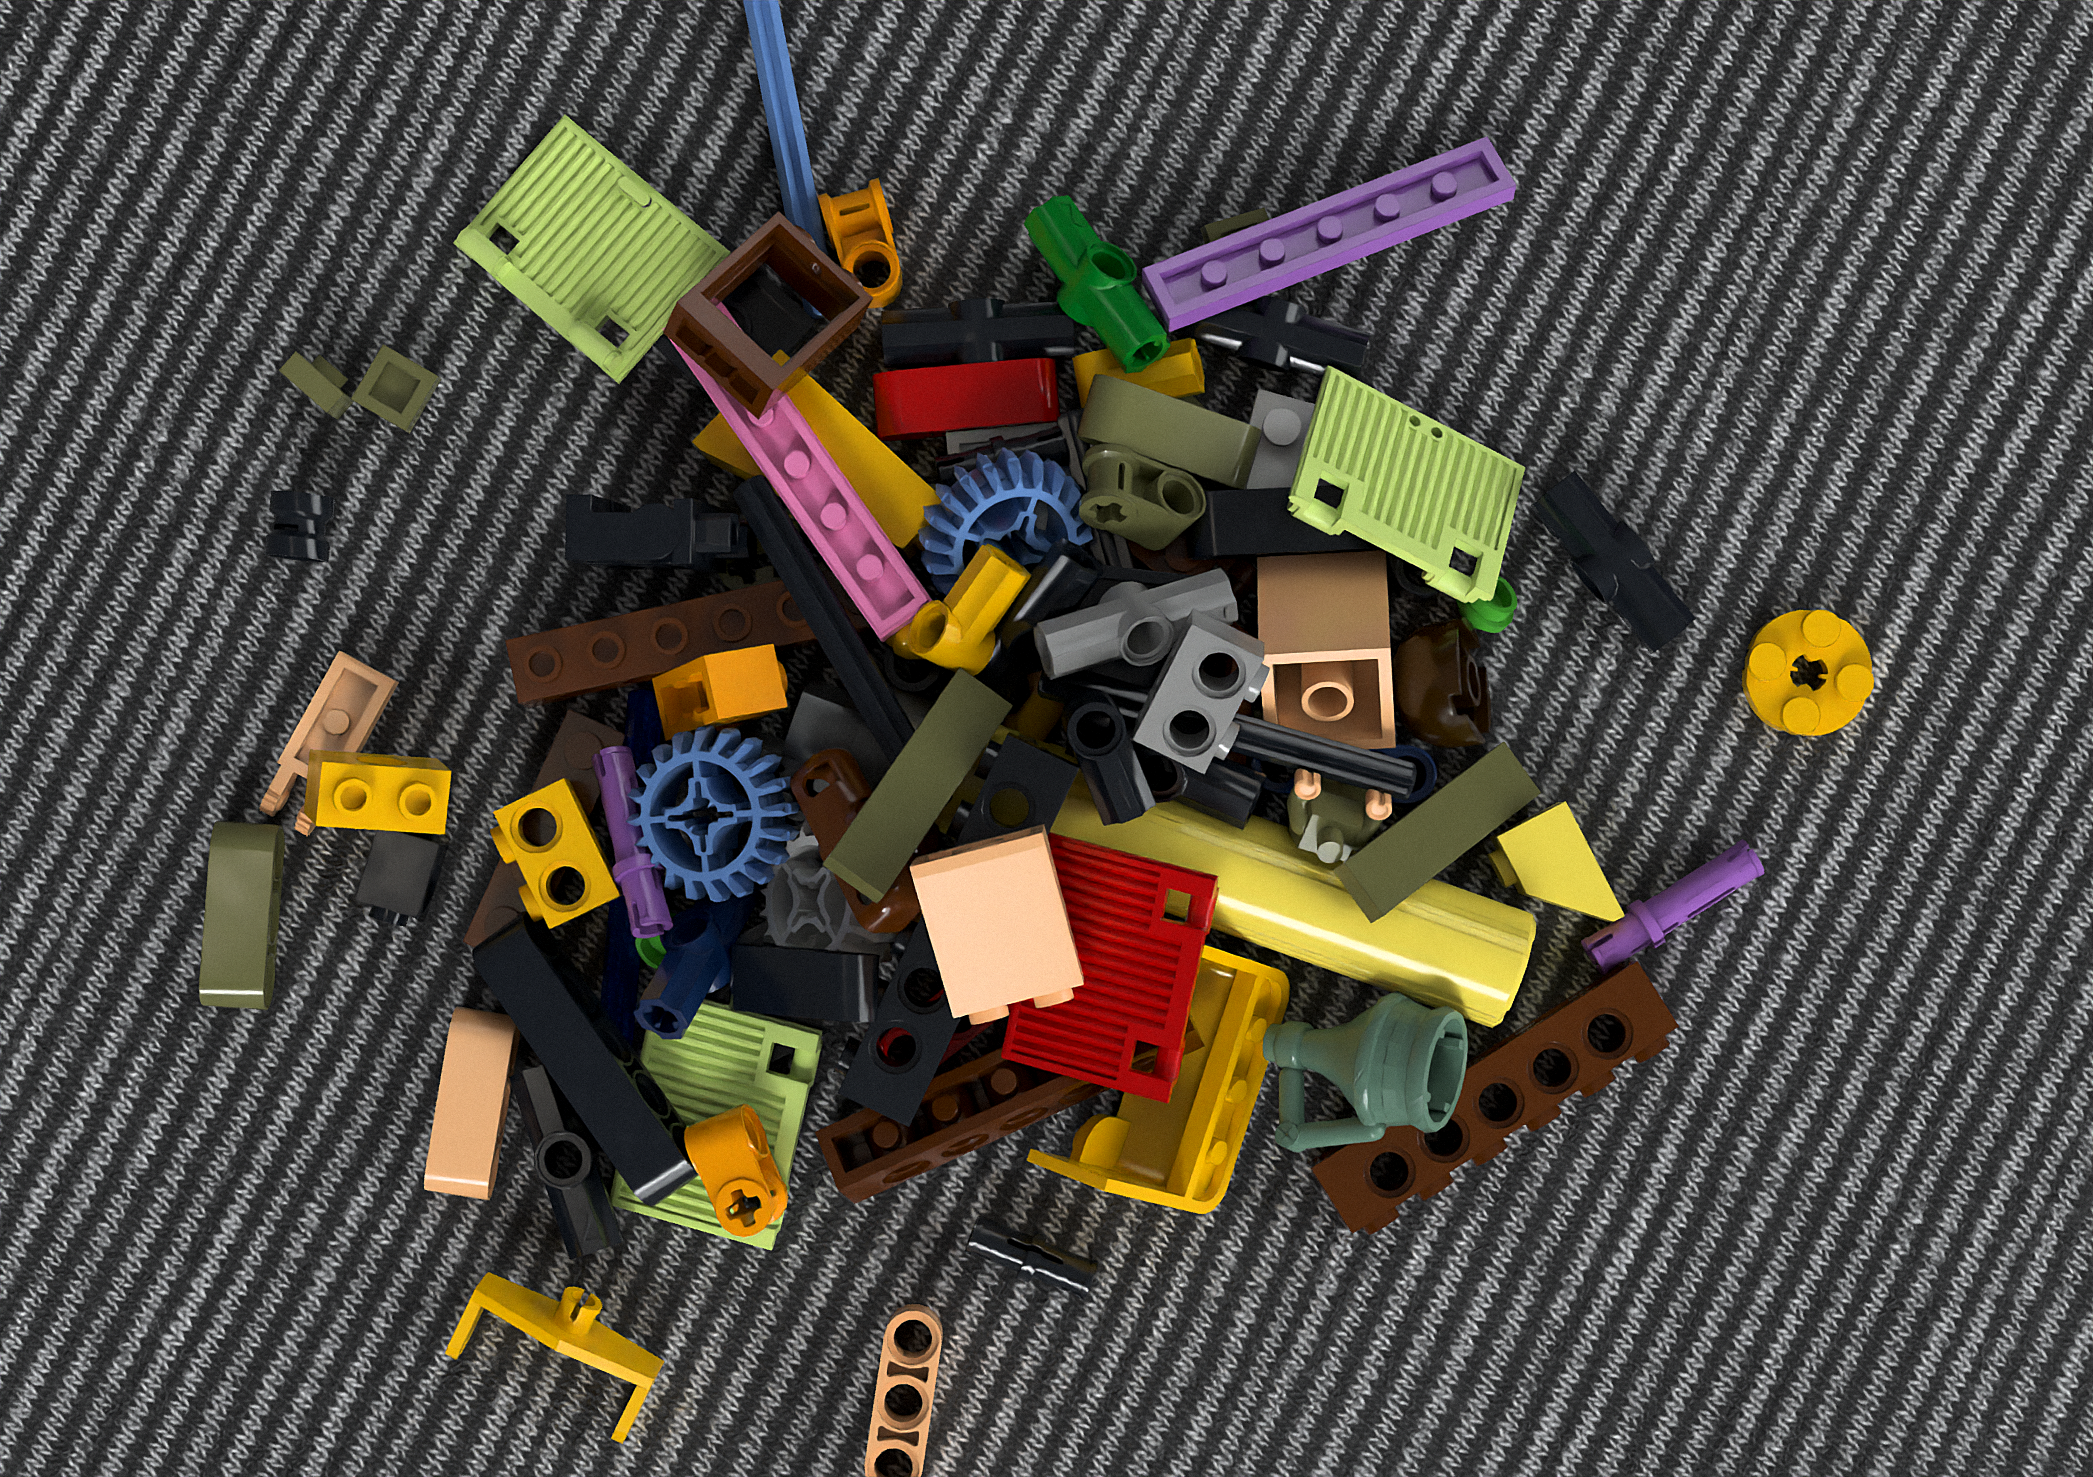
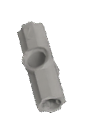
M1221 568L1149 590L1141 583L1133 581L1122 582L1111 587L1096 606L1037 623V626L1033 627L1035 646L1038 650L1042 667L1050 680L1121 658L1136 666L1151 665L1169 653L1192 608L1227 625H1232L1234 621L1238 620L1237 601L1233 595L1229 578Z

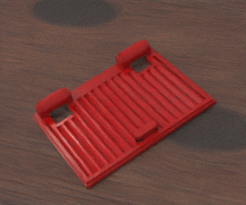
M1049 832L1047 837L1081 964L1084 985L1072 988L1073 999L1056 1005L1036 1008L1033 998L1012 1003L1001 1058L1168 1104L1172 1096L1173 1087L1178 1081L1186 1044V1037L1184 1036L1206 935L1210 933L1219 887H1217L1219 876ZM1170 889L1191 894L1186 920L1183 923L1164 918ZM1137 1040L1158 1046L1154 1068L1151 1073L1131 1068Z

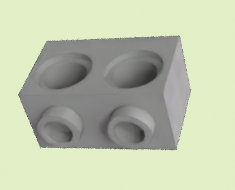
M1192 608L1134 722L1133 740L1205 774L1214 756L1224 760L1240 728V724L1232 721L1243 699L1253 703L1267 679L1270 667L1262 664L1264 660V642ZM1221 652L1233 657L1238 666L1232 674L1218 678L1207 674L1201 667V662L1208 655ZM1192 710L1202 714L1208 721V724L1199 733L1184 734L1178 731L1171 721L1178 713Z

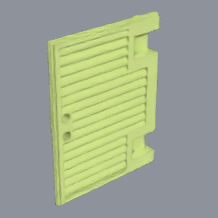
M566 115L559 120L453 242L454 245L476 261L494 279L580 352L582 351L618 384L621 383L663 334V328L666 327L676 302L731 254L729 250ZM650 199H651V204H650L649 207H646V208L642 207V206L647 205V204L650 202ZM500 226L519 241L508 255L489 240ZM609 319H612L629 334L618 348L598 332Z
M1328 365L1325 368L1288 499L1290 500L1287 510L1291 511L1292 516L1329 535H1340L1346 530L1423 569L1421 578L1425 579L1426 584L1463 603H1474L1478 598L1484 601H1491L1494 596L1525 467ZM1319 478L1344 490L1341 503L1336 509L1314 498ZM1454 547L1477 558L1474 573L1470 577L1449 567Z
M704 998L682 1039L663 1040L658 1034L646 1029L640 1060L686 1126H691L741 1104L750 1105L764 1127L769 1149L789 1194L790 1186L788 1182L810 1087L814 1084L823 1040H821L822 1030L761 1013L729 1010L728 1004ZM774 1043L795 1048L790 1073L787 1075L769 1070ZM616 1169L610 1193L612 1206L767 1250L773 1249L776 1235L781 1229L784 1216L783 1213L780 1218L767 1225L766 1228L756 1235L747 1237L732 1235L718 1221L700 1176L690 1181L656 1206H649L637 1198ZM730 1208L731 1214L734 1213V1210L732 1208Z

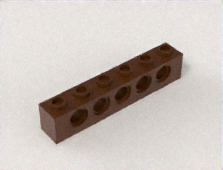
M831 569L823 570L822 573L858 634L874 633L875 631ZM782 580L505 640L518 703L527 708L651 682L652 678L704 655L774 644L776 654L819 645L818 640Z
M1626 960L1607 974L1599 977L1467 1061L1461 1094L1450 1117L1457 1128V1139L1449 1150L1440 1153L1430 1151L1425 1143V1132L1412 1125L1389 1126L1386 1128L1384 1136L1377 1141L1335 1145L1306 1164L1348 1230L1353 1234L1363 1228L1367 1235H1371L1396 1220L1400 1216L1396 1206L1417 1193L1420 1199L1424 1201L1452 1184L1454 1179L1449 1173L1470 1159L1475 1166H1479L1499 1155L1508 1147L1504 1137L1526 1125L1529 1132H1533L1554 1120L1562 1113L1558 1103L1578 1090L1583 1098H1586L1609 1085L1616 1079L1612 1069L1633 1056L1637 1063H1642L1670 1045L1665 1035L1678 1028L1679 1025L1639 962ZM1608 1014L1617 1024L1618 1036L1615 1043L1608 1049L1596 1050L1588 1040V1027L1597 1016ZM1546 1049H1556L1564 1059V1072L1552 1084H1541L1533 1072L1535 1058ZM1502 1083L1510 1092V1107L1504 1115L1498 1118H1486L1479 1108L1480 1094L1488 1085ZM1394 1152L1403 1161L1404 1168L1401 1178L1398 1182L1388 1187L1375 1185L1370 1176V1167L1373 1160L1382 1153Z
M1189 1013L1184 1036L1186 1037V1044L1183 1056L1205 1046L1191 1013ZM1137 1040L1131 1068L1144 1072L1153 1070L1158 1046ZM999 1048L933 1078L910 1127L870 1108H866L815 1131V1134L838 1191L856 1204L1111 1088L1001 1058L1002 1048Z

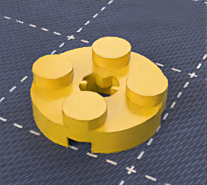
M1796 610L1767 622L1753 636L1747 648L1749 651L1745 657V669L1742 670L1743 691L1754 713L1768 726L1779 731L1783 730L1791 735L1819 736L1842 728L1856 717L1862 709L1866 698L1874 688L1872 661L1864 640L1853 626L1827 610ZM1801 655L1808 662L1818 661L1822 666L1823 674L1818 675L1822 682L1815 690H1812L1808 684L1796 686L1791 679L1790 672L1798 671V668L1792 666V664Z

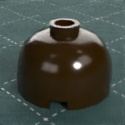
M1465 617L1442 620L1420 627L1401 642L1392 662L1394 712L1399 713L1405 729L1421 742L1439 748H1459L1484 744L1486 740L1481 734L1490 732L1491 700L1486 667H1479L1477 669L1475 660L1470 655L1469 649L1481 648L1472 623Z

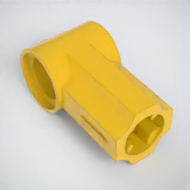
M1187 338L1171 341L1169 349L1160 360L1153 362L1142 372L1125 374L1108 349L1075 356L1072 360L1081 408L1085 407L1095 374L1122 379L1176 399L1205 393L1203 364L1195 339Z
M989 543L986 546L982 545L942 602L939 600L930 601L923 605L915 614L908 632V645L911 651L954 673L961 667L972 676L979 674L993 655L995 647L994 628L1030 579L1031 574L1023 565L999 548Z

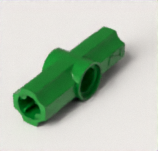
M1069 195L1052 196L1046 203L1034 208L1026 218L1024 226L1029 231L1028 236L1062 283L1057 292V301L1061 309L1076 322L1094 328L1125 374L1142 372L1147 366L1160 360L1171 344L1166 338L1167 333L1131 284L1137 276V268L1130 256L1116 245L1101 241Z

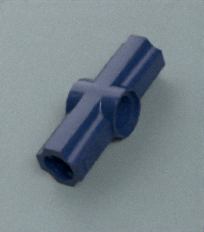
M754 882L755 890L749 895L737 897L731 893L728 900L713 902L707 893L704 898L697 899L692 908L686 909L672 917V929L664 930V934L659 935L660 941L667 953L633 1011L642 1028L651 1030L663 1040L682 1039L707 993L714 992L730 982L731 944H735L763 894L759 891L762 889L761 884Z

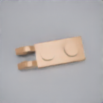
M339 651L277 761L281 766L262 799L260 811L271 817L275 816L287 802L297 775L307 779L310 749L360 753L399 682L345 652ZM303 805L296 817L297 822L294 828L308 836L316 826L305 815Z

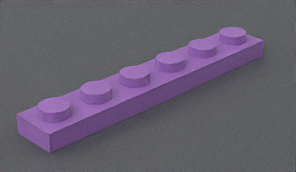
M1487 136L1142 268V284L1168 332H1171L1513 200L1516 184Z

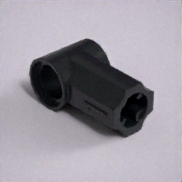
M1083 689L1071 695L1063 706L1061 714L1062 725L1102 824L1104 826L1116 823L1122 824L1142 816L1147 810L1156 806V801L1118 705L1112 696L1099 689ZM1098 710L1110 716L1108 728L1099 736L1086 737L1076 731L1078 721L1087 712Z

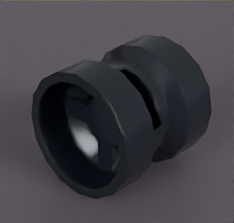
M271 491L269 511L274 515L275 521L274 530L266 535L264 555L308 562H329L331 543L325 537L326 524L334 518L336 499L303 492Z

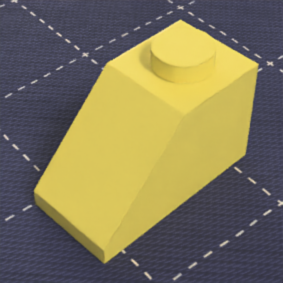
M1566 801L1555 803L1490 837L1496 850L1489 853L1488 858L1497 877L1505 888L1514 884L1521 895L1602 921L1614 922L1625 916Z

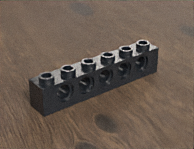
M1010 732L1007 734L1002 745L990 740L974 773V776L985 780L975 804L962 799L946 835L957 840L954 846L957 847L1044 824L1048 836L1080 768L1079 765ZM1002 789H1016L1026 797L1029 804V812L1022 822L1015 825H1006L994 817L991 810V800ZM923 913L918 923L911 921L898 933L891 948L890 954L901 960L890 982L879 977L877 1021L870 1023L862 1041L852 1036L849 1037L833 1071L845 1077L838 1094L910 1127L961 1017L953 1018L945 988L939 998L929 1002L916 999L908 989V975L918 968L933 969L941 976ZM892 1027L907 1030L915 1040V1053L905 1060L890 1059L880 1048L879 1038L881 1033Z

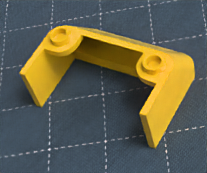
M1204 945L1190 1013L1205 1046L1183 1056L1178 1081L1173 1087L1170 1102L1167 1104L1124 1092L1116 1117L1107 1114H1097L1088 1119L1077 1130L1073 1139L1070 1158L1030 1149L1027 1161L1105 1192L1197 1214L1211 1212L1221 1202L1228 1188L1269 1063L1263 1055L1265 1032L1271 1024L1282 1023L1287 1008L1290 986L1286 974L1282 970Z

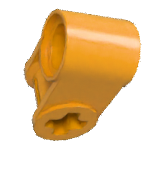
M879 178L870 180L868 188L831 198L827 193L817 195L832 249L837 251L841 268L852 272L856 276L857 271L863 264L869 261H879L891 270L889 278L883 285L876 288L863 286L864 290L873 297L868 308H883L892 303L900 294L903 280L899 258L891 234L894 231Z
M741 1104L686 1127L684 1141L689 1159L701 1177L716 1212L717 1219L725 1230L736 1236H753L782 1216L788 1203L787 1187L782 1180L769 1149L764 1127L750 1105ZM757 1195L761 1202V1207L746 1208L742 1198L744 1196L749 1198ZM730 1208L734 1210L733 1214H731Z

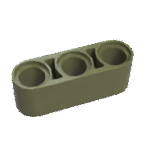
M1095 374L1075 437L1095 446L1104 443L1127 446L1139 455L1170 468L1183 470L1201 483L1224 490L1246 489L1263 431L1247 423L1137 384L1106 375Z
M219 820L214 824L209 848L199 976V997L203 1006L268 1010L270 1007L275 983L285 854V833L282 825Z

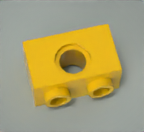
M310 749L304 813L315 826L445 834L451 770L437 758Z

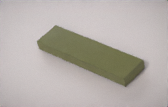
M960 667L822 865L877 904L891 887L1013 705Z
M1503 741L1333 869V871L1370 923H1373L1404 901L1541 792Z

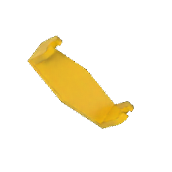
M487 1272L475 1288L448 1344L445 1355L455 1360L458 1359L485 1308L553 1350L636 1384L637 1386L611 1439L623 1444L665 1361L595 1320L603 1304L594 1294L590 1293L585 1305L583 1304L580 1308L578 1304L585 1289L574 1286L567 1287L562 1293L561 1301L558 1302Z

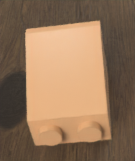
M1386 550L1257 557L1258 640L1264 642V660L1262 664L1270 667L1267 679L1261 689L1263 720L1362 749L1396 748Z
M1044 824L915 857L910 865V871L953 1018L969 1015L971 1025L1008 1016L1007 1004L1033 998L1035 1007L1042 1008L1074 998L1072 988L1084 985V976Z

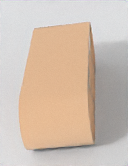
M458 1006L454 1009L447 1037L426 1162L424 1189L427 1191L488 1201L492 1196L512 1088L509 1076L514 1075L520 1039V1030L507 1014Z
M907 1304L897 1309L887 1324L883 1338L865 1457V1477H885L879 1471L876 1459L881 1452L892 1448L904 1451L912 1461V1470L905 1477H921L943 1339L940 1319L929 1307L920 1304ZM907 1320L921 1321L929 1327L932 1341L926 1349L920 1352L904 1350L896 1339L895 1331L898 1326ZM898 1384H908L919 1391L922 1397V1406L911 1415L902 1416L896 1414L889 1408L886 1402V1393Z

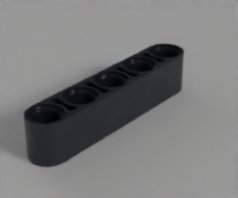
M523 911L476 945L472 950V957L481 976L637 1198L644 1204L656 1206L698 1177L699 1174L694 1169L685 1147L684 1131L687 1127L545 923L542 920L534 922L528 911Z

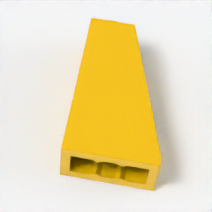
M779 349L772 356V359L782 367L790 357ZM807 374L787 395L899 554L910 560L919 550L922 552L925 550L919 541L918 533L919 529L930 525L924 517L923 506L940 504V498L931 486ZM721 412L692 441L699 452L710 463L744 480L757 475L766 477ZM772 486L776 495L779 496L774 487Z

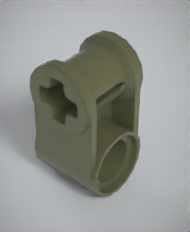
M1104 443L1088 449L1083 455L1082 471L1088 480L1087 493L1079 501V516L1084 523L1093 528L1107 530L1134 541L1145 549L1156 551L1164 549L1205 512L1207 505L1206 497L1201 485L1193 476L1183 470L1170 468L1137 454L1127 446Z

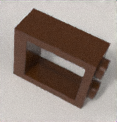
M778 211L676 302L663 333L759 420L858 328L873 297L864 290L862 283L852 272L840 268L822 252L805 229L793 225ZM764 263L771 267L830 321L782 367L716 307Z

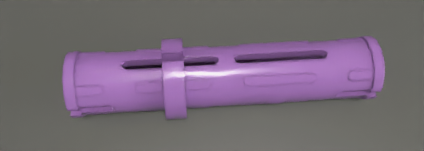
M627 746L607 747L600 750V754L595 753L591 761L596 779L598 780L608 831L615 853L616 864L612 868L614 882L622 887L632 935L636 938L659 936L664 934V930H670L673 927L661 879L665 874V867L660 863L651 870L655 864L650 862L653 854L649 847L634 846L640 837H644L642 826H633L626 822L632 814L641 812V804L634 802L627 796L631 789L639 787L632 750Z
M1741 839L1719 856L1700 866L1647 901L1642 902L1637 899L1627 905L1628 913L1624 914V917L1614 921L1590 937L1581 940L1583 949L1593 965L1598 963L1596 966L1597 970L1602 975H1605L1609 970L1645 947L1650 946L1655 949L1666 942L1664 935L1717 903L1736 889L1756 877L1762 876L1764 868L1753 849L1747 852L1749 844Z

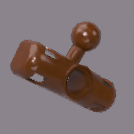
M828 748L817 752L807 759L790 778L791 790L818 842L819 853L823 861L829 856L873 792L857 760L849 751L842 748ZM822 779L830 785L812 797L807 792L806 780ZM935 822L884 897L877 904L873 901L866 905L861 900L860 891L833 873L855 918L865 930L872 933L900 932L920 912L921 906L912 879L910 864H912L915 857L939 851L942 837L939 826Z

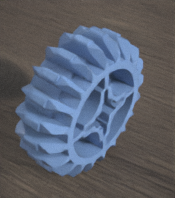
M1002 447L996 463H992L987 455L977 452L976 469L969 473L963 467L954 465V474L958 481L952 487L936 484V494L940 498L941 503L923 506L924 517L930 525L918 530L919 541L925 548L920 553L922 563L927 571L931 573V581L940 593L945 595L949 593L967 567L963 564L962 556L965 539L972 540L977 546L975 554L982 545L986 546L989 543L1023 565L1030 574L1053 543L1059 542L1061 538L1078 544L1080 547L1082 544L1093 539L1091 528L1079 516V501L1082 498L1081 489L1071 476L1067 477L1063 469L1055 461L1047 459L1043 462L1037 453L1031 452L1028 449L1018 459L1012 450H1007ZM1038 499L1047 504L1048 519L1045 530L1038 529L1035 525L1037 515L1033 510Z
M712 725L698 727L694 735L690 731L674 734L672 746L669 744L657 745L651 751L656 764H642L636 770L647 786L633 788L627 794L634 802L641 804V812L632 814L626 822L633 826H642L644 837H640L634 846L649 847L653 854L650 862L655 864L651 870L660 863L667 869L664 881L665 888L675 890L685 885L686 898L692 900L704 898L707 893L713 902L728 900L731 893L737 897H742L753 893V890H755L754 882L765 884L775 877L771 864L780 865L786 863L788 858L791 857L780 841L793 840L800 833L792 825L785 823L786 815L797 813L800 806L797 802H785L782 791L791 788V777L787 776L776 779L773 774L782 758L776 754L760 758L763 740L752 737L746 738L742 742L740 730L733 727L724 728L719 734ZM693 769L694 778L688 779V795L680 806H675L679 787L686 775ZM732 774L743 785L749 799L744 798L736 791L732 781ZM716 806L718 812L732 811L734 815L711 821L709 815L694 816L693 812ZM747 821H752L749 839L742 852L733 860L732 849L738 848V833L743 824ZM679 829L686 832L692 839L695 853L686 844Z

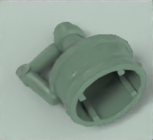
M1395 991L1379 998L1376 1004L1367 1008L1352 1021L1332 1028L1314 1029L1309 1023L1292 1020L1286 1021L1282 1025L1271 1024L1264 1035L1263 1055L1267 1061L1277 1063L1282 1069L1279 1073V1126L1275 1130L1276 1142L1292 1152L1299 1153L1307 1148L1377 1141L1384 1136L1385 1130L1389 1126L1412 1125L1425 1133L1437 1132L1445 1127L1455 1110L1466 1072L1468 1040L1467 1027L1463 1015L1448 1006L1437 1007L1431 1010L1413 1002L1399 991ZM1310 1069L1326 1077L1342 1091L1348 1102L1356 1110L1358 1117L1305 1123L1303 1072Z

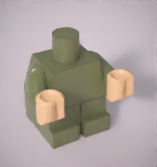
M1301 768L1297 769L1294 775V786L1287 799L1288 833L1297 848L1317 853L1318 858L1325 863H1335L1339 860L1345 861L1352 850H1359L1364 847L1378 831L1382 821L1390 816L1392 813L1391 794L1381 793L1374 789L1366 790L1323 778L1318 773H1311Z

